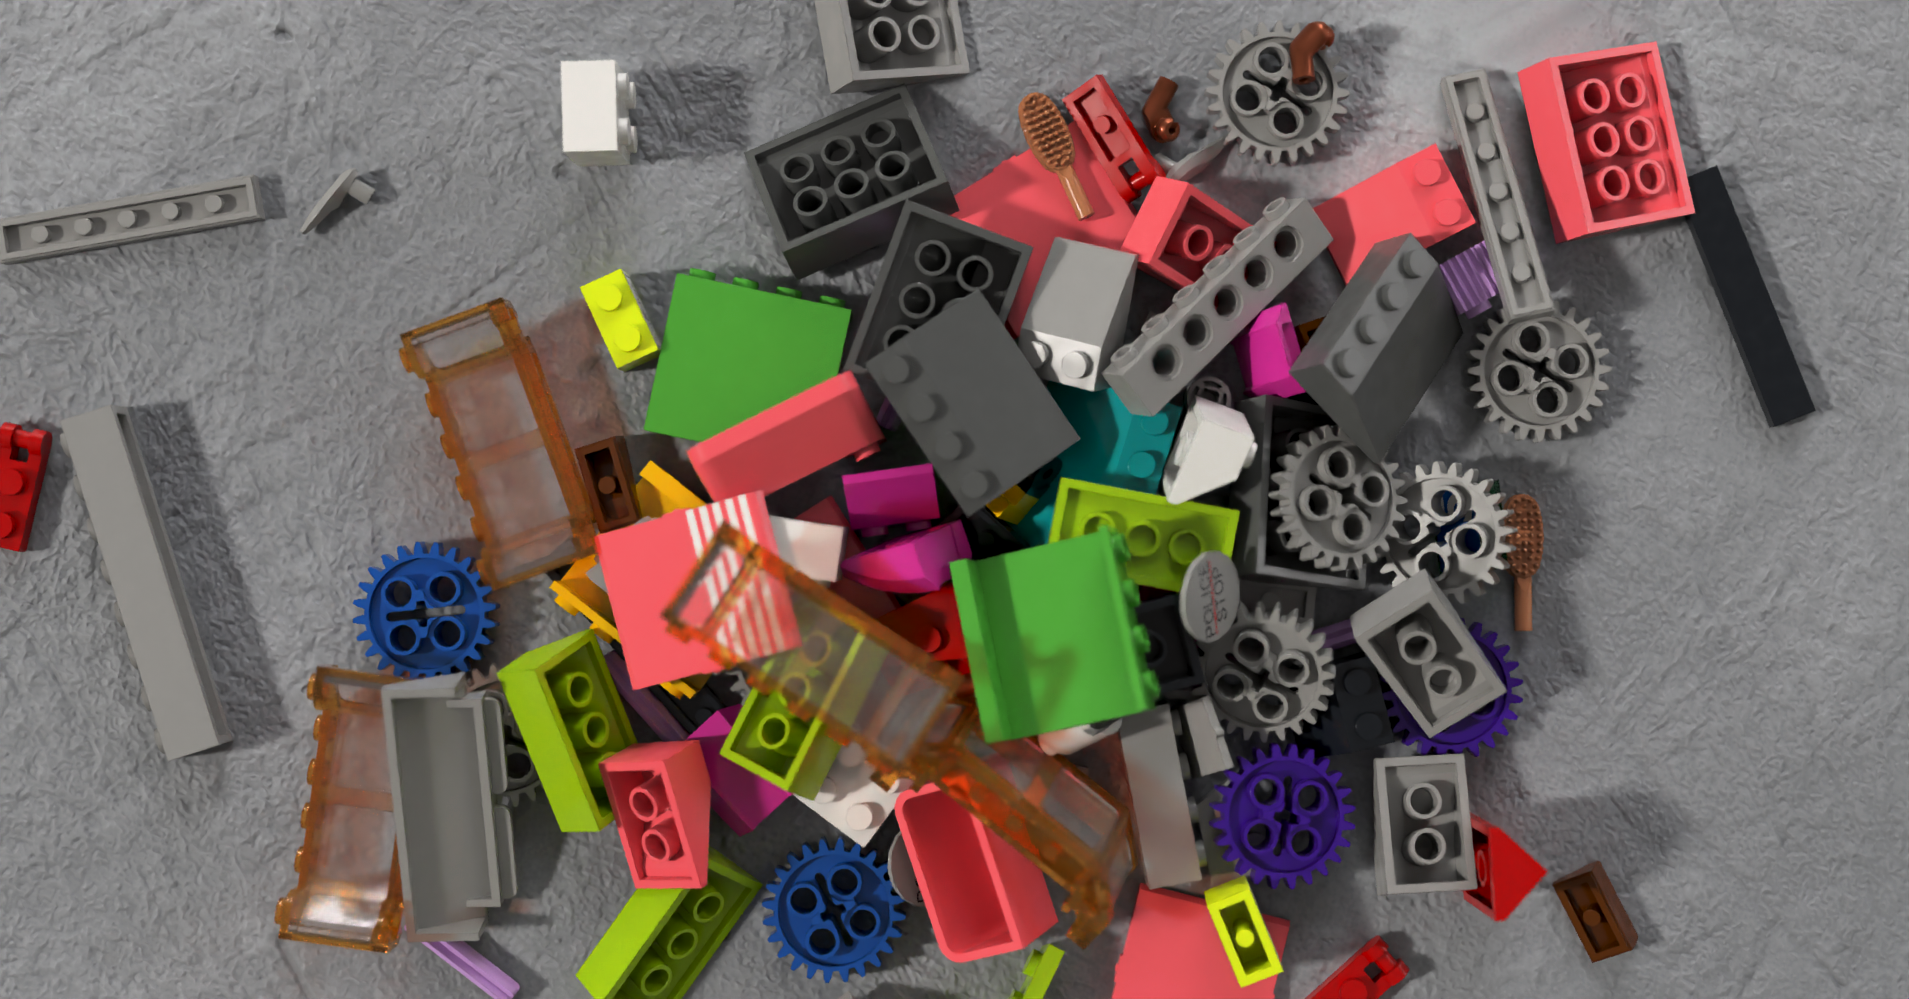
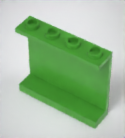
M690 268L689 275L677 273L644 430L701 443L839 374L849 322H852L853 319L852 310L844 308L846 301L838 298L820 296L819 302L801 299L803 292L791 288L777 286L776 292L770 293L758 290L759 283L748 279L733 277L732 284L715 281V273L701 269Z
M1103 525L1098 527L1099 532L978 561L962 559L949 562L985 744L1003 743L1156 710L1154 699L1159 698V685L1154 671H1148L1144 653L1150 651L1149 639L1144 625H1138L1134 607L1140 606L1139 592L1134 579L1128 580L1125 562L1130 560V550L1125 535L1123 533L1119 534L1118 528Z

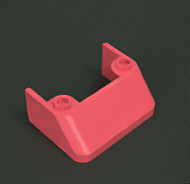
M849 370L687 450L686 453L715 503L763 490L764 497L843 458L853 455L856 462L862 461L880 452L879 445L887 440L856 377Z

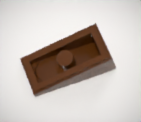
M613 436L574 449L600 534L635 524L641 520L642 514L624 436Z

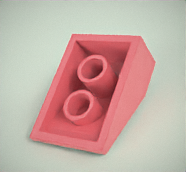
M1436 143L1313 208L1334 239L1326 248L1346 286L1377 242L1411 233L1425 249H1428L1476 223Z
M1156 176L1120 251L1138 254V269L1179 291L1187 285L1194 284L1204 274V266L1215 257L1224 255L1234 245V237L1252 225L1190 183ZM1247 266L1245 267V270H1244V278H1245V280H1247V277H1248V268H1247ZM1216 294V296H1215V298H1214V308H1215V310H1216L1217 307H1218V296H1217V294Z
M699 740L633 743L598 763L635 888L670 889L703 888L706 886L708 878L711 780Z

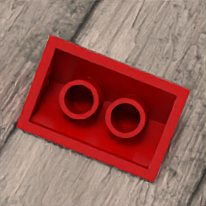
M1470 812L1478 889L1463 891L1464 900L1494 921H1505L1548 871L1499 827Z

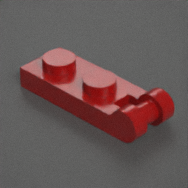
M1102 74L1095 75L1062 99L1116 190L1127 203H1131L1139 198L1141 190L1148 185L1152 186L1156 176L1166 178L1162 166L1149 152ZM1134 160L1139 171L1130 176L1124 166Z
M4 422L0 427V548L18 552H26L52 446V433L41 429H34L32 432L22 430L21 425ZM20 447L28 449L27 462L17 460Z
M1377 935L1362 946L1305 999H1378L1391 986L1403 980L1410 969L1401 958L1395 959L1387 951L1389 945L1380 935ZM1375 962L1382 971L1371 979L1364 969L1370 963Z

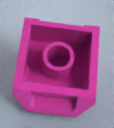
M1287 303L1261 311L1229 342V344L1234 346L1246 387L1243 394L1250 398L1267 394L1288 399L1305 393L1306 391L1288 373L1301 354Z
M957 520L890 538L843 560L840 568L845 578L864 586L897 593H923L940 590L942 583L952 579L949 562L971 559L972 551L962 521Z
M740 703L717 710L686 739L699 740L711 780L710 806L739 837L752 832L783 801L793 795V793L778 787L719 754L743 707Z

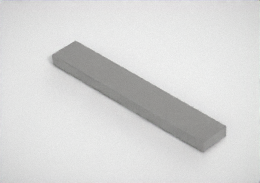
M1486 69L1444 76L1441 79L1440 87L1508 325L1552 316L1555 312V306Z
M253 174L1 218L0 263L10 265L266 220L259 178Z

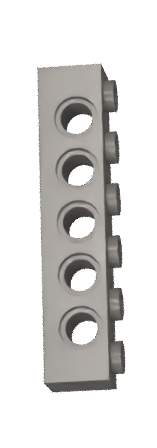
M1281 197L1268 204L1262 212L1264 216L1254 226L1247 227L1239 232L1233 239L1234 245L1224 255L1217 256L1209 261L1203 268L1204 274L1194 284L1187 285L1179 290L1172 299L1174 303L1163 314H1158L1149 319L1142 327L1143 333L1133 343L1122 346L1112 355V363L1101 374L1131 414L1154 417L1334 240L1306 198L1285 199ZM1275 238L1277 239V243H1278V246H1277V250H1276V251H1275V248H1274ZM1246 266L1248 268L1247 280H1245L1244 278V270ZM1216 294H1217V296H1218V307H1217V309L1215 310V308H1214V298H1215V296H1216ZM1187 323L1188 336L1185 340L1183 336V329L1185 324ZM1155 353H1157L1158 365L1154 370L1152 360Z

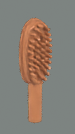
M1038 92L1028 94L1022 99L1018 109L1020 125L1026 142L1040 164L1046 170L1057 173L1078 220H1085L1095 213L1072 166L1075 159V149L1067 123L1049 97Z
M1518 494L1510 497L1503 507V510H1514V514L1504 519L1505 526H1512L1518 530L1514 534L1505 536V542L1514 545L1516 551L1502 553V558L1511 565L1506 571L1514 577V631H1532V576L1539 569L1543 554V520L1536 500L1529 495Z

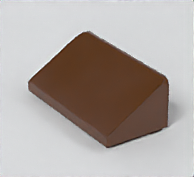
M1599 860L1589 863L1553 882L1552 885L1592 963L1634 949L1638 941V934Z

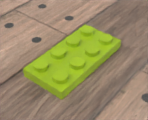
M1060 477L1048 544L1099 532L1098 527L1103 525L1118 528V533L1125 535L1130 550V560L1125 562L1128 580L1134 579L1135 583L1139 585L1181 592L1186 572L1191 563L1202 553L1219 551L1231 559L1240 511L1191 501H1184L1175 505L1168 502L1164 496Z

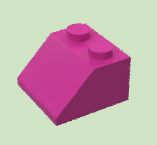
M932 463L842 476L851 530L861 529L862 538L889 534L888 525L905 523L906 531L928 529L932 527L931 519L940 518Z

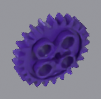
M1473 622L1468 631L1507 690L1506 693L1486 704L1483 710L1469 714L1429 738L1390 685H1387L1386 690H1382L1384 700H1389L1390 705L1386 706L1388 717L1395 716L1396 718L1391 723L1392 732L1396 733L1405 729L1406 732L1402 737L1401 743L1406 746L1413 744L1418 739L1417 753L1423 756L1433 746L1434 755H1445L1447 749H1449L1450 754H1463V748H1466L1472 756L1478 757V743L1482 742L1490 748L1496 747L1491 734L1495 731L1507 736L1509 732L1502 724L1504 718L1510 720H1517L1518 718L1508 708L1510 703L1523 702V698L1511 694L1513 687L1523 684L1522 679L1510 677L1509 674L1510 671L1519 666V663L1513 660L1504 661L1503 657L1509 652L1510 646L1503 644L1494 647L1493 645L1498 636L1496 632L1489 631L1480 637L1482 624L1479 622ZM1378 674L1379 680L1387 683L1384 677Z
M1272 742L1269 744L1268 755L1265 756L1260 748L1253 747V761L1249 762L1245 758L1237 756L1236 760L1240 770L1237 773L1229 769L1223 770L1225 776L1230 780L1228 786L1219 784L1214 786L1223 795L1222 801L1209 802L1210 807L1220 812V817L1210 820L1209 825L1213 828L1222 829L1223 832L1216 836L1213 842L1218 846L1229 845L1221 857L1227 862L1239 858L1234 871L1243 875L1251 869L1250 881L1258 885L1266 875L1267 886L1271 889L1277 888L1280 878H1283L1286 887L1291 890L1295 889L1296 876H1299L1306 884L1311 885V871L1315 869L1324 876H1327L1328 870L1324 862L1327 859L1337 863L1342 861L1334 851L1336 846L1350 847L1351 845L1348 840L1341 836L1342 830L1355 829L1354 824L1344 820V814L1351 813L1356 808L1354 805L1342 802V798L1351 792V788L1335 785L1343 775L1340 771L1332 770L1325 773L1330 763L1328 758L1322 756L1313 763L1315 750L1306 747L1298 757L1296 744L1288 743L1284 754H1282L1279 745ZM1286 776H1289L1291 778V782L1288 785L1285 794V787L1283 785L1284 778ZM1269 779L1273 786L1272 794L1267 800L1258 802L1254 796L1255 786L1259 781ZM1312 785L1316 791L1315 801L1312 805L1301 808L1298 802V795L1304 787ZM1283 809L1290 811L1289 819H1282L1281 822L1274 820L1275 812H1282ZM1256 824H1264L1266 828L1264 841L1259 845L1251 846L1248 842L1249 830ZM1301 830H1307L1310 840L1308 846L1300 852H1294L1292 848L1293 836ZM1279 839L1281 850L1278 855H1274L1273 850Z

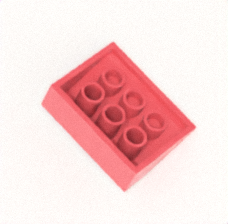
M1657 41L1551 57L1517 72L1556 244L1591 238L1695 214Z

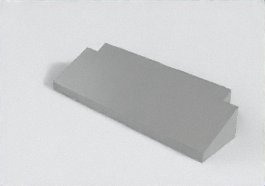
M465 672L384 685L381 689L407 940L408 942L479 941L489 921L488 907H501L504 900L514 897L518 890L512 812L506 805L497 803V794L503 793L509 784L502 705L496 698L488 697L487 690L467 693Z

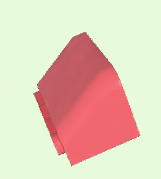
M1003 753L980 759L917 784L903 791L897 797L895 815L939 948L948 959L957 963H964L1024 949L1059 922Z

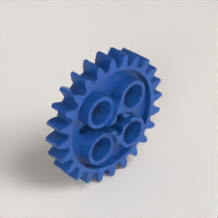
M415 542L414 555H412L407 546H398V560L390 554H383L381 558L385 566L384 570L376 566L368 568L369 573L375 579L374 582H359L358 586L368 593L367 598L353 601L354 605L364 609V615L354 618L353 623L366 626V631L356 637L357 641L371 640L373 644L365 653L366 657L380 654L382 659L377 667L379 670H385L394 665L393 679L395 680L402 679L407 672H410V681L422 679L424 674L426 678L440 676V671L443 675L455 674V666L462 672H470L472 667L468 657L483 660L485 655L478 646L480 644L490 645L495 642L490 635L485 633L486 629L500 625V622L489 618V612L500 608V604L488 602L486 597L496 590V586L483 587L480 583L486 577L488 571L480 570L473 573L471 569L476 560L473 556L459 562L460 548L452 547L444 555L442 542H434L430 553H428L424 542ZM446 576L452 579L456 586V593L450 601L442 599L437 590L440 580ZM400 581L407 583L412 592L411 599L405 606L399 604L394 597V589ZM462 605L466 609L463 614L431 617L428 620L427 618L390 621L388 618L391 612L419 610L426 607L431 609ZM448 621L456 623L460 629V638L455 645L446 643L442 636V628ZM404 625L411 627L416 635V642L410 650L402 647L398 640V633Z
M824 836L820 838L819 850L816 851L813 850L808 842H804L802 845V858L790 851L786 856L791 866L790 869L782 865L775 867L774 871L782 881H768L766 884V888L776 894V896L765 898L762 901L763 907L774 910V913L764 917L762 923L767 926H776V930L769 935L767 940L769 943L782 941L783 946L780 948L777 956L782 958L791 953L794 956L791 970H796L804 963L808 965V979H811L817 969L823 970L825 983L830 982L833 971H839L842 980L848 982L850 969L855 968L861 977L866 976V961H870L878 968L881 966L882 960L878 953L879 950L889 954L893 953L894 946L887 939L888 936L894 938H901L902 930L894 925L893 921L906 919V912L894 908V905L900 904L905 900L901 899L897 892H892L893 887L890 877L887 878L885 876V873L888 871V861L882 862L879 865L874 863L877 854L876 848L869 851L866 855L860 853L861 846L856 842L851 850L845 849L843 836H839L835 848H830ZM841 869H849L857 876L858 883L852 889L842 890L834 883V873ZM817 873L823 874L833 903L835 905L843 903L845 906L841 912V920L853 939V944L851 945L845 943L836 916L833 913L827 915L824 913L828 905V899L816 880L815 875ZM799 888H809L816 895V905L807 909L799 907L794 902L793 892ZM858 910H868L875 916L876 924L871 929L860 930L852 923L851 916ZM817 929H828L835 936L836 942L830 948H819L813 943L811 934Z

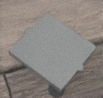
M1210 695L1170 709L1178 710L1182 727V735L1179 736L1180 745L1186 753L1194 779L1234 767L1223 736L1224 730L1220 727Z

